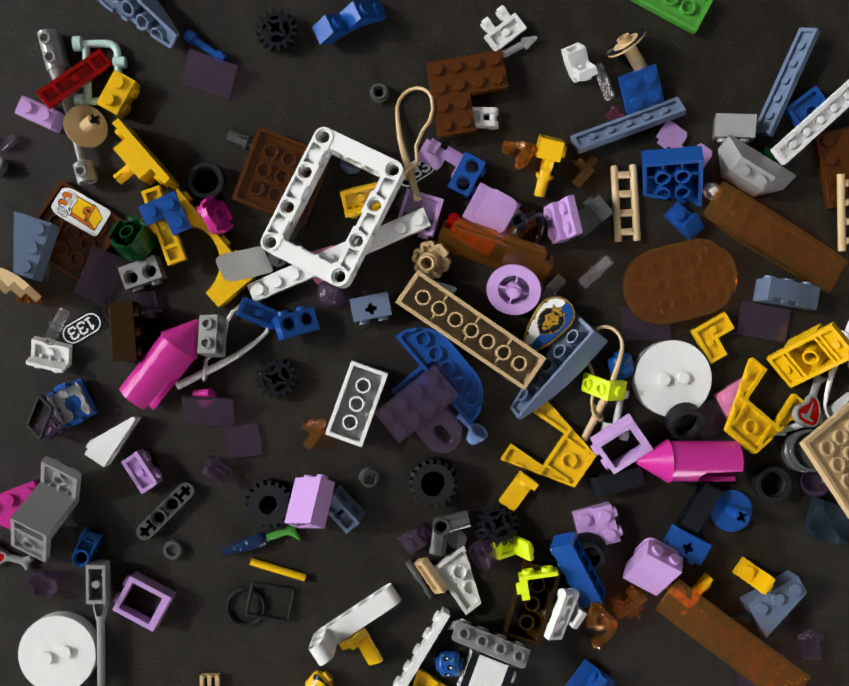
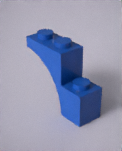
M380 0L352 1L339 14H325L312 28L320 45L334 44L351 31L371 23L383 21L387 16Z

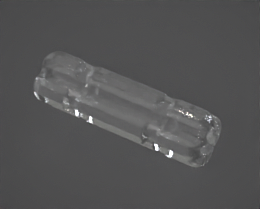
M602 62L595 65L598 71L596 78L601 91L604 92V99L608 101L615 97V93L611 89L612 85L608 74L604 71V64Z

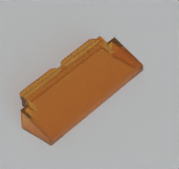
M462 218L454 221L452 229L446 227L448 220L444 219L436 243H443L449 249V253L496 269L509 264L525 266L536 274L540 284H544L554 263V256L550 255L548 261H545L547 252L546 248L542 245L509 234L504 237L498 236L497 230Z

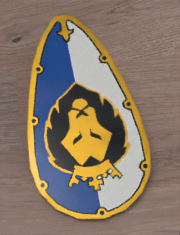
M562 296L545 298L534 311L525 330L523 342L535 351H538L555 341L572 325L575 319L573 304Z

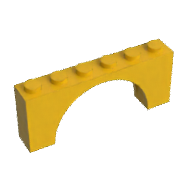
M176 189L175 191L192 227L204 230L213 239L219 256L237 251L236 249L233 251L230 248L229 244L231 242L224 235L220 236L218 233L212 234L209 232L206 223L197 212V207L199 206L195 207L191 202L193 198L187 191L182 192ZM153 224L149 225V228L156 234ZM219 270L215 282L206 294L217 307L223 308L247 287V284L252 283L257 278L251 277L238 281H228L223 278Z

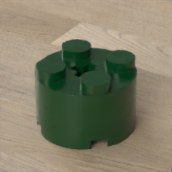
M127 216V220L123 222L119 220L109 232L110 244L124 259L142 262L148 258V254L153 250L158 242V238L139 216Z

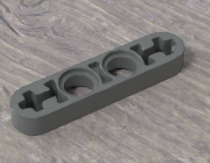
M191 481L181 483L137 527L136 534L138 538L148 540L153 537L195 495V484ZM183 486L185 488L189 486L191 488L189 490L191 494L186 493L181 498L179 495L184 491ZM172 498L178 502V507L175 509L170 508L168 504ZM157 512L164 514L163 522L156 521L155 514ZM152 523L154 526L148 531L149 533L144 534V528Z

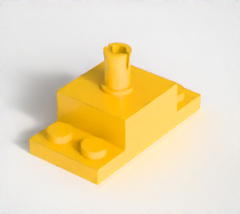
M117 118L112 124L117 128L115 133L122 141L113 149L126 165L114 174L113 177L123 185L125 181L135 174L140 180L149 185L158 181L166 188L177 189L180 186L177 180L133 129Z
M834 321L824 327L820 323L789 339L784 348L768 355L767 361L787 385L792 388L848 361L849 339Z

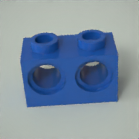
M465 151L447 188L467 199L469 195L473 196L478 188V185L475 184L477 179H482L487 170L484 167L486 162ZM469 163H475L478 166V170L473 173L469 172L467 166ZM461 180H466L469 183V188L462 190L459 188L458 183Z
M306 305L295 308V312L289 313L288 310L278 312V316L272 319L278 340H285L320 329L314 307L307 308ZM302 315H305L307 317V324H304L301 321ZM284 320H287L290 323L289 329H286L283 326Z

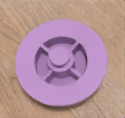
M504 265L495 270L487 282L486 290L489 301L497 310L505 314L521 315L527 313L536 306L540 299L541 285L538 277L533 271L522 265Z

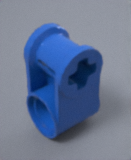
M85 527L79 536L77 546L72 555L73 564L83 567L93 561L104 540L105 534H98L91 531L89 527ZM81 552L87 555V560L82 559Z

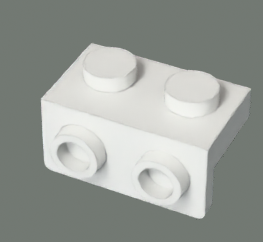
M34 336L31 339V356L26 360V365L51 370L54 373H64L72 365L73 345Z

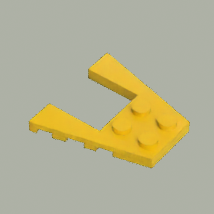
M754 357L748 359L723 429L751 454H757L773 439L774 435L781 432L791 420H794L792 418V410L796 405L803 402L798 395L790 394L773 421L751 403L748 398L768 370Z
M547 401L537 410L533 411V413L564 434L544 463L540 464L511 443L500 459L575 488L596 455Z

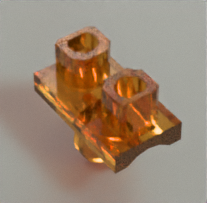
M630 585L625 590L629 596L628 599L622 601L618 595L610 600L614 608L612 610L619 620L625 616L628 619L636 616L639 620L641 619L639 612L644 609L642 604L648 599L641 590Z

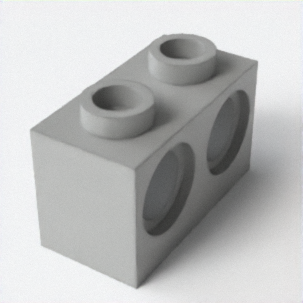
M152 255L142 262L136 261L118 268L125 290L133 291V293L144 290V286L150 284L151 286L162 284V280L167 278L161 258L156 255ZM155 267L156 274L151 277L149 270ZM134 273L138 276L135 283L131 281V276Z
M218 314L199 315L197 354L207 358L226 357L228 319Z

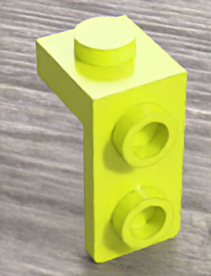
M587 372L583 374L581 391L605 401H624L627 381L606 380Z
M517 535L513 536L512 542L507 540L506 546H503L500 542V545L496 547L495 542H493L495 557L498 560L513 555H518L528 561L534 560V547L531 542Z
M546 565L538 570L533 568L522 569V572H518L519 582L516 583L517 595H521L522 601L530 600L527 580L559 576L557 567Z

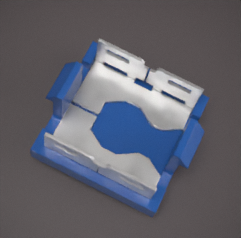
M84 378L66 384V382L54 387V391L46 394L49 403L54 407V414L62 429L71 425L75 426L83 422L84 419L99 413Z

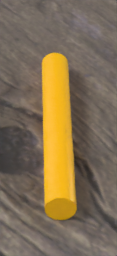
M252 558L250 561L251 566L300 581H305L307 575Z

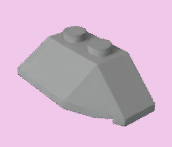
M731 134L718 148L721 177L752 197L781 191L796 177L794 173Z

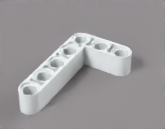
M391 583L386 584L313 634L308 649L319 666L326 664L334 657L337 644L396 606L402 600Z

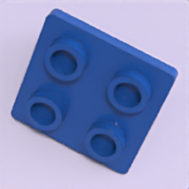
M584 659L565 686H614L616 681L590 661Z

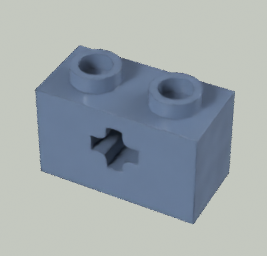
M388 292L349 299L354 322H359V325L368 324L370 319L375 318L378 321L388 320L389 316L392 315ZM369 304L377 307V310H374V314L366 311L369 308Z

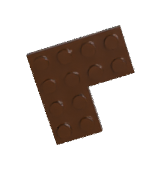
M502 50L426 63L430 91L434 97V116L438 139L476 133L471 96L508 90Z

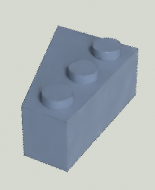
M14 211L13 273L42 282L61 227Z
M764 275V278L756 279L753 302L807 311L817 310L820 287L813 286L814 283L802 281L799 283L793 279H780L775 276Z
M789 570L775 577L774 586L766 595L754 589L739 597L747 613L750 614L756 629L766 638L807 594L799 577Z

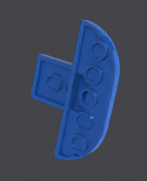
M411 328L396 335L395 337L420 366L392 388L391 392L415 420L445 395L466 422L471 425L479 415L483 403V387L473 368L444 335L433 329Z

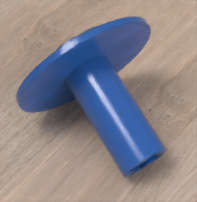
M722 491L721 496L710 512L711 519L717 527L724 531L735 532L741 530L751 519V503L739 491Z

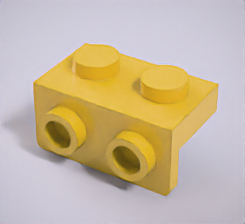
M114 69L96 104L123 119L130 112V105L133 99L138 97L140 85L135 80Z
M377 182L340 190L346 218L354 219L361 216V210L371 190L374 191ZM374 204L372 211H378L381 208V204Z

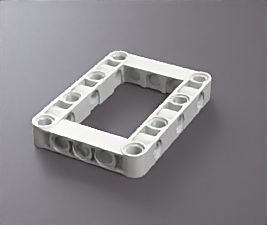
M327 127L318 128L261 238L262 248L270 254L338 288L344 289L349 287L405 178L403 166L399 161ZM329 136V140L322 143L323 137ZM331 155L380 177L374 191L371 190L361 210L362 214L356 226H353L343 246L344 250L338 262L335 263L288 241ZM392 169H399L397 175H390V171ZM311 170L312 174L310 177L304 178L305 173ZM374 204H381V208L378 211H372ZM290 205H294V210L287 213V208ZM358 238H363V244L356 247L355 241ZM276 239V245L270 248V242ZM340 273H345L344 281L338 282L337 276Z

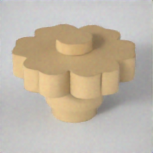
M434 240L424 241L420 244V247L414 249L412 261L416 263L414 266L415 271L419 270L430 279H437L443 275V272L449 270L451 259L447 256L449 249L443 243L436 244Z

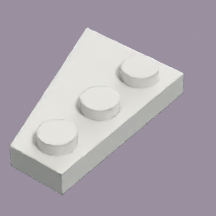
M465 546L455 549L434 565V568L449 588V592L465 615L481 604Z

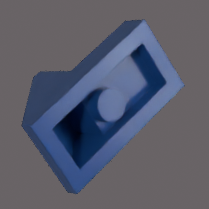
M678 201L663 215L690 242L704 229L697 213L691 214Z

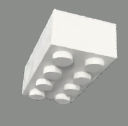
M352 360L325 434L362 447L389 373Z

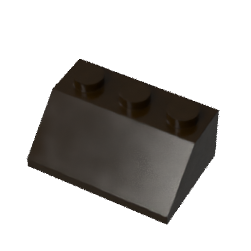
M139 302L109 303L113 362L142 360L145 355V347L141 340L144 331L143 326L140 325L142 308Z

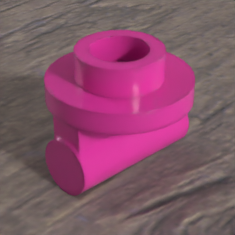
M213 389L194 390L193 397L198 398L202 406H209L215 401L216 392Z

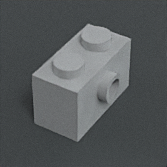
M716 113L712 141L722 144L731 134L743 143L749 144L755 138L757 114Z

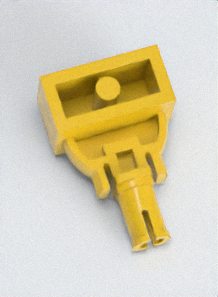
M542 134L538 136L535 155L537 158H542L540 171L535 174L536 178H538L534 192L535 196L545 197L549 181L554 178L551 175L554 162H560L561 158L565 157L567 146H565V142L560 138Z

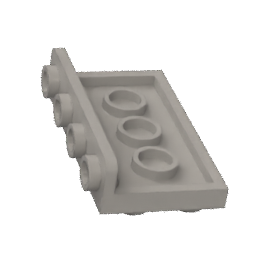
M461 618L460 620L457 619L450 622L448 630L453 631V641L523 669L526 667L531 650L524 648L525 644L518 641H507L506 636L498 633L496 635L490 634L488 629L481 626L473 627L471 622Z

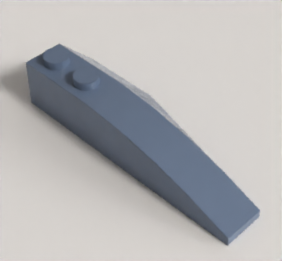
M98 0L107 10L120 14L123 20L136 24V28L141 31H147L152 38L170 49L174 47L179 32L157 0Z
M576 312L572 325L547 346L549 350L544 356L546 360L527 388L520 390L510 406V409L519 420L537 410L565 388L608 342L604 336Z

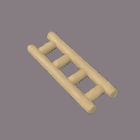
M637 164L629 165V171H618V165L610 166L614 242H622V236L632 235L633 241H641ZM630 178V190H619V179ZM631 197V209H620V198ZM632 216L633 228H621V217Z
M845 173L837 174L838 251H846V245L849 244V237H846V226L849 225V218H846L845 206H849V198L845 199V187H849V179H845Z

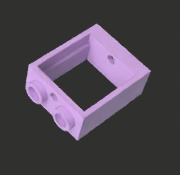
M629 413L590 437L593 443L590 446L596 456L601 455L603 458L600 460L606 470L610 468L613 474H616L654 450ZM630 429L640 444L611 461L602 446Z
M136 571L131 576L128 575L122 584L125 587L122 592L119 591L113 600L115 605L112 610L153 632L159 626L176 592ZM133 584L162 598L152 618L123 604Z

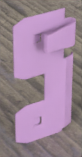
M670 120L665 122L657 134L656 138L659 139L657 144L664 149L668 146L670 148L684 147L682 144L687 138V132ZM700 143L697 146H702L704 168L712 157V150Z
M434 138L431 141L426 139L418 152L419 160L435 170L441 168L446 160L456 167L451 175L452 178L463 154L450 146L444 150L441 148L442 143ZM469 163L467 166L468 171L475 172L477 164ZM461 180L458 184L464 187L468 184V181Z

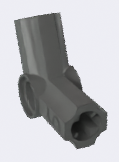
M467 510L448 515H438L433 519L429 554L445 556L449 532L471 527ZM443 521L446 523V527L438 529L436 524Z

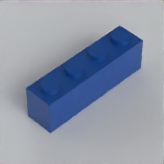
M570 532L555 535L550 545L551 554L555 556L559 569L563 571L566 577L567 584L571 588L578 589V602L581 607L603 605L606 590L577 533Z

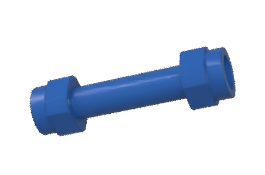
M190 29L185 32L183 39L192 46L195 44L221 65L227 62L228 55L222 50L214 49L198 38L199 36Z

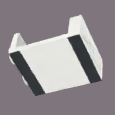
M470 648L465 661V668L460 674L457 686H509L516 677L515 667L481 655L477 650Z

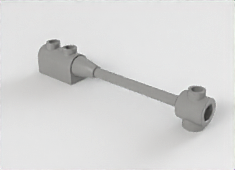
M47 28L38 31L37 36L47 72L52 80H54L71 67L62 34L56 29ZM69 97L62 101L65 115L72 108ZM73 142L78 160L73 164L78 185L96 183L98 181V173L94 168L93 161L87 160L83 147Z
M107 559L94 560L86 565V604H92L97 621V686H106L105 620L109 601L111 600L110 560Z

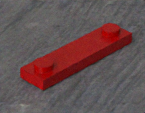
M99 48L35 93L50 110L110 69L113 64Z

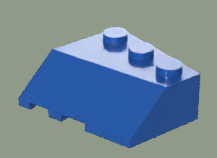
M702 146L642 151L643 196L663 200L668 198L675 199L680 203L690 202L695 203V206L702 207L704 165Z

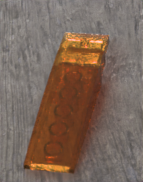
M725 181L721 182L702 215L717 224L716 227L730 234V237L806 282L814 283L813 286L820 287V290L827 294L830 293L848 260L798 226Z
M677 578L655 608L660 614L756 686H805L811 678L769 644L679 578Z

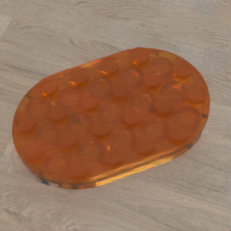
M706 239L688 240L651 249L638 255L625 271L622 285L623 295L629 309L641 320L658 325L671 324L708 315L723 308L728 303L733 292H735L737 269L731 255L713 241Z

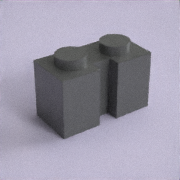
M591 195L583 202L585 206L581 210L577 208L583 231L582 234L578 235L580 239L585 237L613 213V210L600 195H597L595 198Z

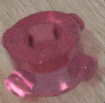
M612 106L611 110L605 113V117L610 121L622 116V112L616 109L615 106Z

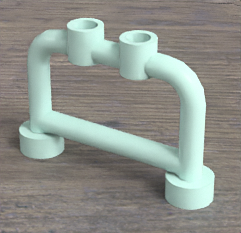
M72 36V48L74 52H82V60L90 55V48H111L114 52V57L112 58L114 69L122 73V69L127 68V59L125 56H122L121 49L116 42L112 40H83L82 36ZM92 82L84 86V94L74 95L75 106L97 105L96 102L99 97L92 98Z

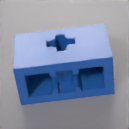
M673 523L663 540V543L676 549L683 556V560L691 565L695 562L701 566L712 546Z

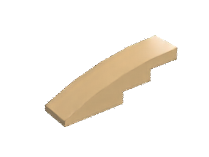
M0 268V290L4 294L12 290L20 298L24 294L29 295L35 302L42 297L22 278L6 269Z

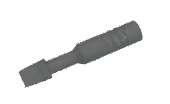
M409 559L405 562V565L415 580L421 584L428 598H432L434 594L430 587L426 585L423 576L413 561Z

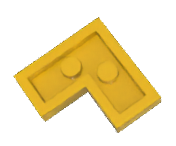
M722 312L690 330L709 364L728 355L719 340V337L734 329L726 312Z

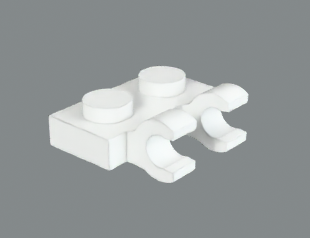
M503 5L496 9L497 12H495L496 16L502 21L501 24L495 28L488 17L483 19L480 24L482 29L488 33L484 39L493 51L501 50L527 29L518 15L514 13L510 16Z

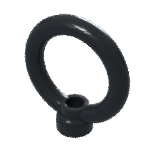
M532 211L527 214L517 213L511 220L512 225L515 227L511 237V245L517 254L524 255L533 251L542 240L546 229V221L543 214L538 211ZM537 219L538 230L534 239L527 246L521 247L519 245L521 231L528 228L530 220Z

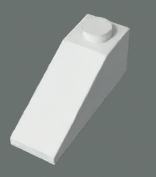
M140 415L133 416L95 439L92 438L86 446L87 451L85 455L103 467L110 465L142 417Z

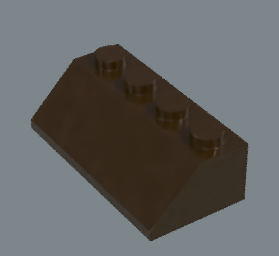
M522 558L518 572H522V569L525 568L538 570L548 564L536 559L528 561ZM558 570L559 576L527 580L530 600L522 601L521 595H517L516 583L519 582L517 574L502 626V635L538 647L541 646L562 571Z

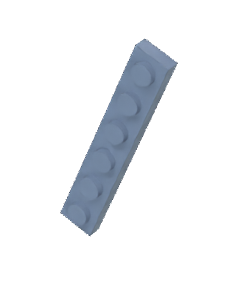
M799 27L757 120L755 135L774 136L820 34L818 28Z
M675 97L571 135L570 141L577 154L684 116L686 115V108L680 99Z

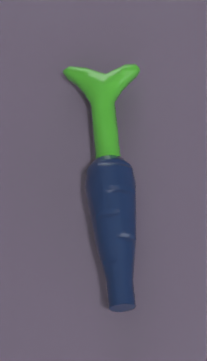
M288 525L286 528L268 534L263 532L253 534L229 547L221 549V553L223 556L233 553L255 550L266 546L268 541L286 535L301 540V536L296 531L297 527Z

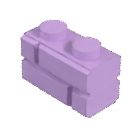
M22 95L15 114L56 133L61 132L64 125V114L53 108L49 110L46 105Z

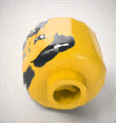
M316 670L306 680L305 686H333V677L326 670L324 672Z

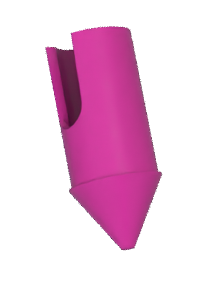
M195 319L161 332L159 338L119 388L126 399L143 410L148 405L153 410L157 407L191 363L198 358L199 320Z
M666 439L653 447V451L636 461L637 465L667 483L736 481L732 472H743L744 468L742 449L737 441H669Z

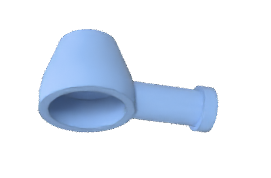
M460 413L457 415L456 418L469 429L466 439L471 445L481 443L487 438L488 433L482 425L477 423L469 425Z

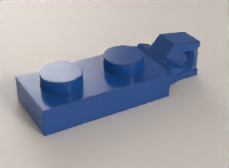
M243 297L236 316L266 329L276 331L272 319L278 316L277 313L279 311ZM284 320L283 326L289 329L290 323Z

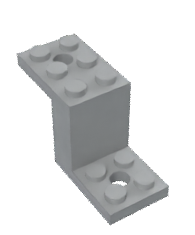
M48 456L43 458L41 461L40 483L11 517V546L45 563L50 558L52 537L79 503L82 473L76 468L62 464L58 459Z

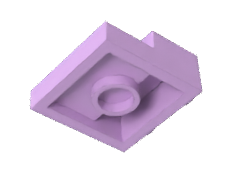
M407 188L398 218L424 208L431 227L417 232V237L428 240L429 237L434 238L444 199L420 192L422 199L414 201L411 189Z
M574 195L566 196L560 201L551 202L543 207V215L548 225V237L552 244L567 242L583 233Z
M608 501L571 511L577 534L583 532L594 533L600 536L606 545L621 541L620 536L623 535L620 524H616L615 521L618 513L616 507L611 506ZM583 545L584 549L591 547V546Z

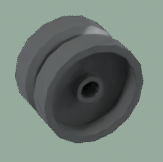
M813 429L793 432L785 437L781 444L782 459L795 472H817L799 442L814 431Z

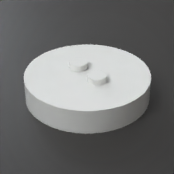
M677 340L656 342L643 350L634 363L635 370L631 376L634 393L644 407L656 414L666 416L670 408L682 402H690L699 408L709 394L712 382L709 363L705 356L689 343Z
M58 611L43 616L27 629L20 641L18 659L23 674L34 686L81 685L97 667L96 629L86 618L73 612Z

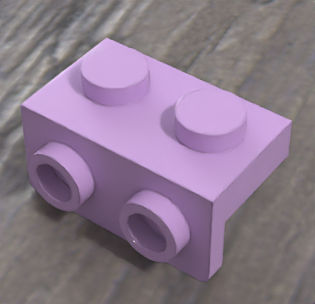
M143 448L121 461L141 494L163 481L161 471L154 467L150 454L144 451Z

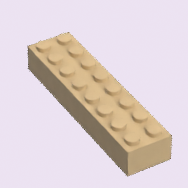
M419 270L415 272L395 302L523 390L527 388L546 360L543 355Z

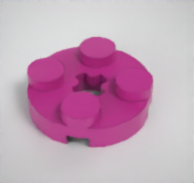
M210 195L200 202L197 212L203 218L210 233L224 234L233 227V224L231 225L230 222L233 219L232 213L225 202L222 200L217 201L214 199L216 196Z

